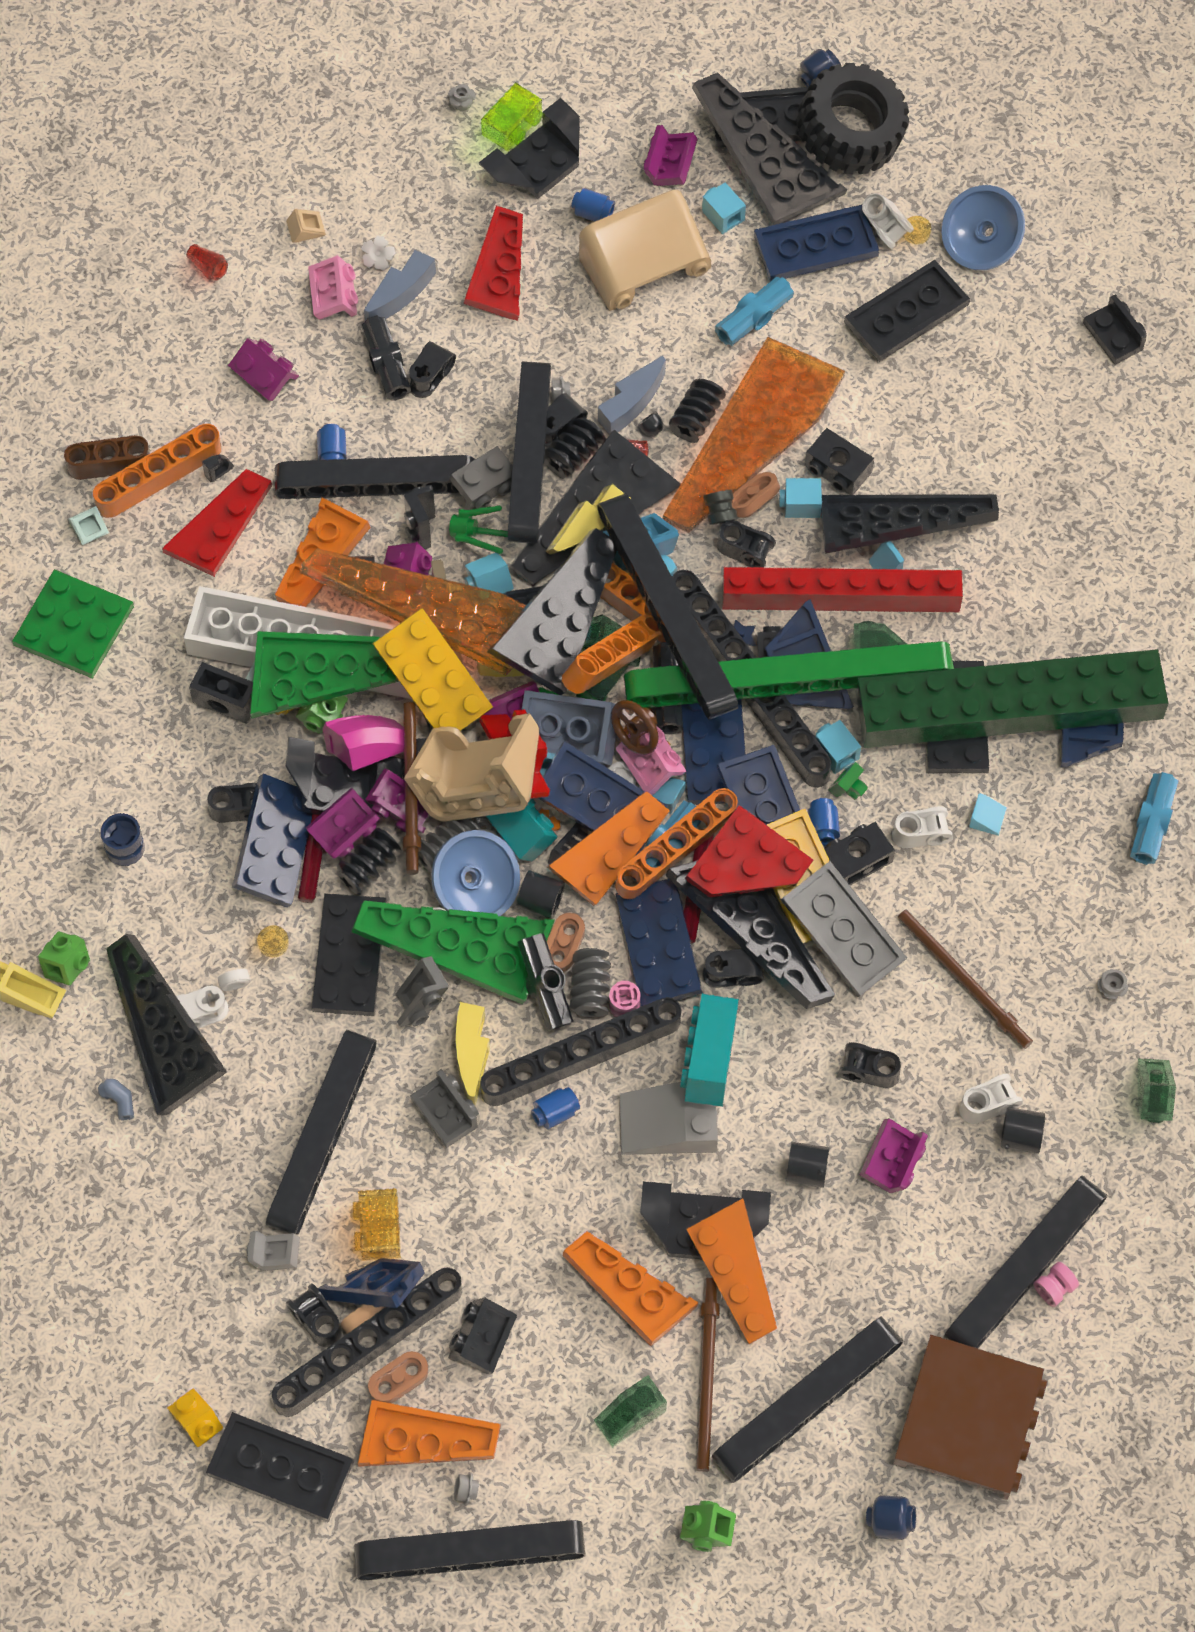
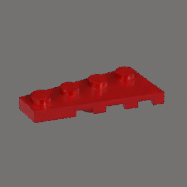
M496 205L465 296V305L518 321L520 315L522 213Z
M245 469L162 548L163 553L215 577L271 489L272 480Z

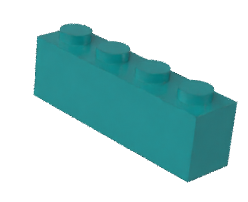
M533 798L529 800L524 810L486 816L521 860L534 861L558 838L552 830L554 825L551 820L544 814H540L534 807L536 802Z
M702 994L700 1006H693L691 1024L696 1025V1027L690 1026L687 1044L693 1046V1048L686 1047L684 1066L689 1067V1069L682 1070L680 1088H686V1102L723 1107L739 999Z

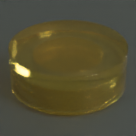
M922 216L908 218L907 220L911 223L914 230L903 235L905 240L912 244L925 243L931 235L930 222Z
M276 925L267 926L262 929L257 938L259 950L267 957H279L287 951L289 946L286 931Z

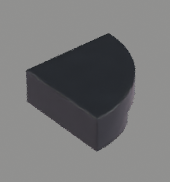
M222 454L211 456L202 461L204 475L210 482H214L234 467L232 462Z

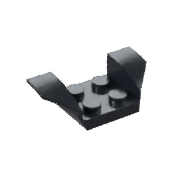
M560 97L542 112V126L506 155L496 148L482 159L479 165L498 183L523 187L539 199L579 167L580 116Z
M288 737L285 766L302 794L303 812L321 815L351 787L372 809L373 805L365 799L384 769L390 770L403 779L404 759L388 757L352 771L338 757L314 753V741Z
M643 1181L640 1213L663 1243V1247L669 1257L703 1260L686 1229L742 1198L744 1199L754 1238L769 1224L771 1192L742 1190L741 1198L671 1192L672 1184Z

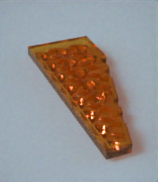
M767 337L664 512L663 519L670 525L688 533L692 531L710 513L709 507L704 503V495L724 490H732L734 493L820 421L845 377V370Z
M318 548L301 564V574L399 623L403 622L420 608H423L451 649L505 676L513 669V667L487 652L500 639L506 628L512 625L526 606L502 593Z

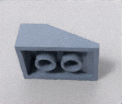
M525 690L522 710L525 709L527 714L530 713L537 723L539 735L547 745V752L556 754L561 744L565 741L600 764L612 765L616 733L611 722V711L615 703Z

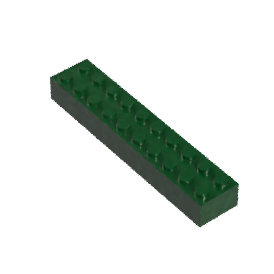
M1158 649L858 678L856 690L864 748L1164 719L1169 704Z

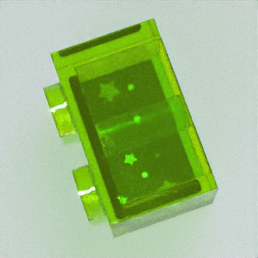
M515 82L481 119L482 135L506 151H509L514 145H518L523 141L526 132L531 126L535 127L540 123L542 119V99Z

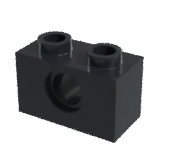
M827 427L806 451L805 466L812 475L823 477L831 482V485L837 491L846 492L849 495H854L872 473L874 457ZM838 462V463H841V464H843V465H842V466H836V465H833L832 463Z
M202 662L189 686L192 702L247 724L251 717L253 682Z
M876 821L868 826L862 824L856 827L846 838L842 840L840 838L834 839L824 848L829 861H831L849 885L891 864L895 854V849ZM857 850L862 852L864 855L861 857H854L849 852Z

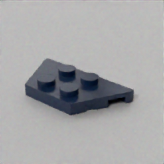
M811 600L806 601L764 648L768 657L831 651ZM847 689L784 695L791 705L842 709L854 707Z
M1124 723L1062 729L1061 767L1066 768L1122 747Z
M380 1258L363 1268L346 1274V1283L338 1287L324 1284L318 1290L325 1300L397 1308L425 1272L419 1261Z

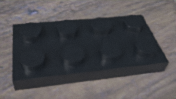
M809 87L740 92L742 98L753 108L757 107L769 123L773 126L776 124L793 141H801L798 134L800 129L797 127L798 110ZM713 125L715 147H726Z
M933 260L846 315L844 323L877 361L880 362L968 306L970 298L940 264Z
M953 661L954 669L984 666V661ZM988 736L926 742L928 774L989 773Z
M324 893L312 1012L375 1016L382 945L352 933L351 930L363 901L386 903V897Z
M232 1412L206 1474L209 1477L329 1523L353 1466L354 1459Z

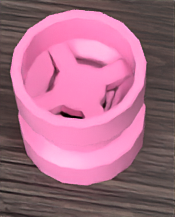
M620 981L612 986L609 994V1008L614 1017L640 1007V991L634 983Z
M1057 1262L1050 1268V1273L1047 1276H1040L1033 1285L1037 1293L1047 1304L1056 1307L1062 1302L1063 1296L1066 1293H1072L1079 1287V1282L1066 1265Z

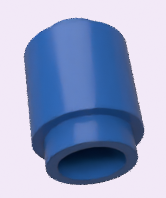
M583 188L580 193H575L571 208L575 209L574 213L576 216L595 222L613 214L615 201L610 200V197Z
M326 424L317 431L318 460L347 459L346 431L340 428L339 425Z
M828 798L813 800L807 813L822 845L826 846L832 840L840 837L838 808L834 805L833 800Z
M570 1087L565 1089L558 1088L534 1101V1109L531 1110V1114L539 1127L544 1126L549 1130L575 1116V1112L580 1109V1104Z

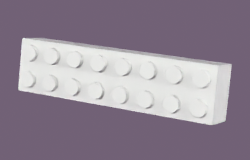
M199 586L184 635L187 655L252 667L255 662L258 631L382 637L397 625ZM400 682L368 689V691L411 699Z

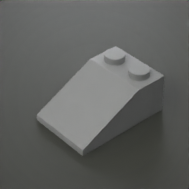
M681 1082L620 1093L622 1155L717 1153L716 1106L686 1102V1088H680Z

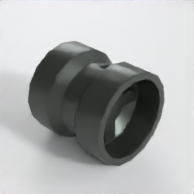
M732 490L714 492L703 496L705 505L709 507L710 513L707 516L709 525L738 519L737 511L732 507V500L734 499Z

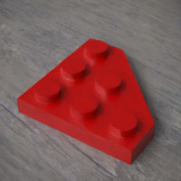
M739 805L685 877V880L708 897L737 892L764 891L765 889L777 887L788 888L794 887L814 860Z

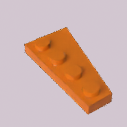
M322 497L318 505L319 511L315 518L312 517L308 525L309 531L304 541L300 542L296 550L297 556L294 562L289 565L275 593L277 601L306 607L339 567V557H347L371 528L369 521Z
M646 791L570 848L557 860L549 864L547 868L590 904L595 906L615 882L619 870L637 854L670 810Z
M742 1198L686 1230L748 1344L776 1330L777 1325L744 1199Z
M588 1231L563 1251L562 1256L650 1346L656 1343L698 1306L699 1302L691 1297H684L675 1291V1287L668 1282H661L648 1274L646 1268L638 1263L634 1265L623 1258L621 1252Z
M372 1400L358 1466L494 1459L501 1424Z

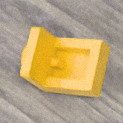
M194 1388L167 1407L170 1414L187 1432L196 1447L202 1446L223 1429L212 1408Z

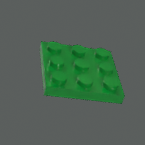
M54 569L12 640L13 646L93 679L133 610L134 603Z

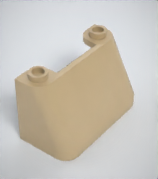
M679 190L667 191L587 225L579 235V260L609 311L628 307L633 301L636 288L676 271L684 269L687 275L699 277L711 269V258L688 204Z
M530 713L513 717L509 723V730L512 736L469 743L457 728L440 727L432 729L404 777L426 812L434 819L452 821L524 810L531 799L539 738V727Z

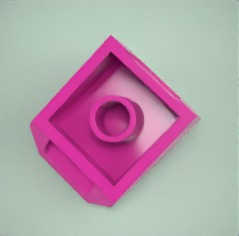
M354 715L325 722L322 729L326 750L347 764L352 771L404 752V727L394 719L373 715Z

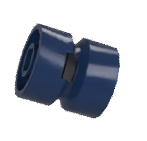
M117 813L109 816L103 822L101 839L108 859L119 866H130L137 863L145 851V843L138 821L131 815Z

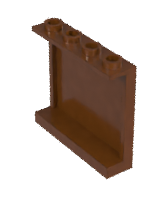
M930 1334L893 1465L904 1469L909 1465L1004 1494L1003 1499L1008 1500L1011 1491L1017 1493L1022 1473L1016 1471L1019 1460L1026 1461L1031 1442L1025 1441L1028 1429L1034 1430L1037 1423L1039 1411L1033 1409L1036 1398L1043 1399L1048 1380L1042 1379L1044 1368Z

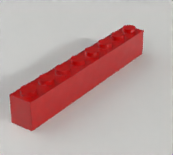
M723 568L722 610H798L806 601L811 600L815 611L960 613L963 599L962 570Z

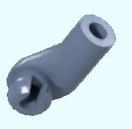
M106 1079L98 1087V1093L102 1098H112L117 1102L118 1119L121 1121L133 1119L134 1110L131 1091L116 1079Z

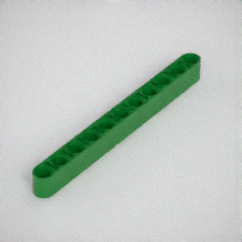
M943 641L718 662L737 699L857 688L858 678L954 669L950 644ZM679 665L635 669L628 671L623 676L626 700L633 701L641 707L650 708L698 703Z

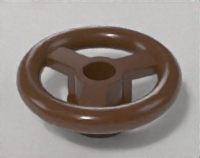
M622 700L617 702L611 711V722L619 740L636 754L648 755L654 752L659 741L655 715L649 709L641 707L633 701ZM624 709H628L634 713L630 716ZM620 719L626 724L627 730L630 733V738L625 733L621 725ZM645 733H649L648 745L641 746L640 737Z

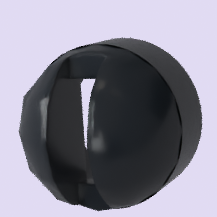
M657 411L643 419L638 426L647 436H657L663 430V421Z

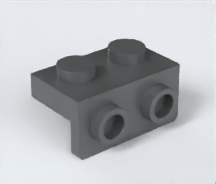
M496 446L452 473L450 481L467 501L465 510L487 507L497 495L505 496L511 492L513 465L500 448Z
M432 956L422 958L396 992L405 1008V1011L397 1020L400 1027L411 1024L412 1026H418L424 1023L429 1018L428 1014L442 1001L441 997L449 988Z
M440 1069L436 1072V1079L411 1094L410 1097L443 1145L448 1148L478 1128L476 1116L479 1115V1112L470 1099L465 1101L460 1095L459 1091L461 1088L453 1075L447 1076Z

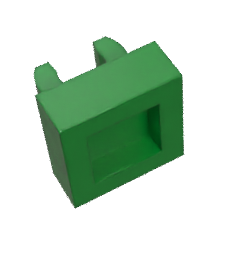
M854 762L842 771L828 791L835 797H839L844 793H847L854 800L861 797L868 789V786L858 779L864 769Z

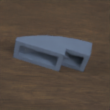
M414 250L402 271L391 267L364 309L365 321L367 318L376 315L385 317L386 320L412 302L435 276V258Z
M663 356L615 384V396L598 406V422L608 434L613 430L619 432L625 428L650 403L665 376L666 359Z

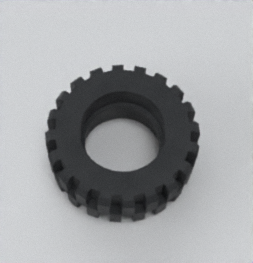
M845 63L843 67L841 64L830 66L829 70L821 71L816 79H813L798 110L797 127L800 129L798 134L802 142L806 141V150L810 154L814 153L816 155L815 160L820 164L826 163L830 166L829 169L836 172L838 169L843 170V174L853 175L854 171H858V174L861 175L869 173L870 169L876 171L882 168L885 163L892 159L909 125V108L907 102H903L905 96L901 89L897 90L895 88L896 83L891 78L887 79L884 77V72L879 69L876 71L869 69L870 66L866 64L855 66V63ZM848 106L861 111L869 118L874 130L861 132L846 127L835 117L832 108Z

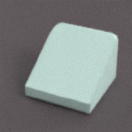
M97 506L68 519L82 545L109 533Z

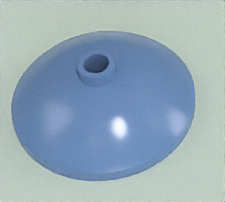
M992 185L975 186L959 194L947 208L942 222V240L947 252L957 263L972 270H989L1007 262L1020 247L1025 233V217L1019 202L1006 190ZM988 228H993L992 234L990 236H986V230Z
M481 830L465 831L451 837L439 849L432 866V887L438 902L446 911L453 909L494 913L501 916L513 904L519 891V864L510 846L500 837ZM467 872H469L472 875V880L470 883L466 882L465 880V874Z

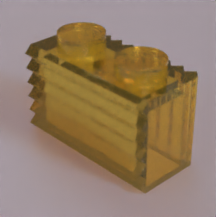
M397 1189L358 1191L359 1201H353L354 1221L360 1220V1232H354L355 1251H361L362 1261L378 1260L380 1258H401Z

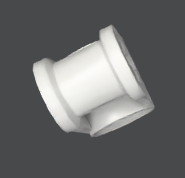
M877 193L870 194L865 198L862 205L864 214L876 229L879 237L891 249L896 246L895 242L903 235L914 230L911 223L891 200ZM883 204L881 212L876 214L879 205Z
M938 806L925 810L901 813L897 816L893 827V842L901 848H914L927 845H942L952 841L953 833L948 830L946 821L948 815L947 808ZM908 827L913 833H905L901 828Z
M206 986L188 994L176 996L198 1029L222 1021L229 1011L224 993L216 986ZM215 1001L216 1006L210 1007L209 1003Z
M1002 1074L988 1082L968 1089L963 1096L959 1108L962 1119L967 1123L977 1124L995 1116L1004 1115L1007 1107L1019 1108L1023 1104V1100L1021 1097L1016 1096L1010 1084V1075ZM968 1102H978L982 1109H973L969 1106Z

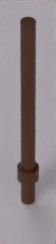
M413 702L403 704L405 776L416 758V704ZM405 781L406 836L403 837V851L406 852V873L415 875L419 873L418 852L421 851V837L418 836L417 797Z
M907 909L899 914L898 919L997 1021L996 1025L1005 1034L1009 1033L1023 1049L1028 1048L1033 1043V1040L1017 1024L1018 1020L1010 1012L1006 1013Z
M711 1277L705 1279L704 1302L701 1303L700 1317L703 1318L696 1471L708 1472L710 1466L716 1319L720 1318V1304L717 1303L718 1287Z

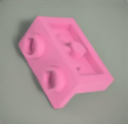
M338 255L309 266L313 315L319 320L341 311H345L351 317L357 315L356 304L358 303V296L354 290L353 280L355 279V272L353 267Z
M657 727L658 745L651 754H636L629 750L622 742L616 747L619 755L641 788L651 795H654L671 776L683 775L686 772L681 763L680 756L672 750L665 739L664 732L659 727ZM645 733L640 737L641 746L648 745L649 733Z

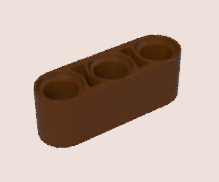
M134 435L71 444L64 451V459L69 475L76 480L112 476L150 454V449L144 437ZM134 453H142L138 456H133ZM112 456L111 459L104 460L105 457ZM78 460H83L81 463H74Z

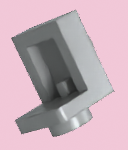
M251 1231L247 1245V1260L263 1271L297 1268L300 1237L294 1233L265 1236L259 1231Z

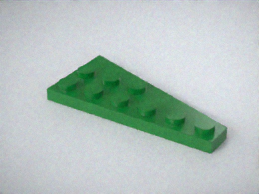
M258 631L251 719L399 682L372 644L380 637Z
M363 901L351 932L418 961L432 956L440 970L523 1005L528 996L526 989L528 973L517 942L540 933H544L547 941L555 919L544 918V920L528 919L525 916H516L514 918L498 916L494 913L453 909L443 911L433 910V907L421 906V908L402 907L401 904Z

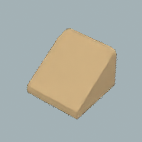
M294 209L286 220L292 243L326 235L319 211Z

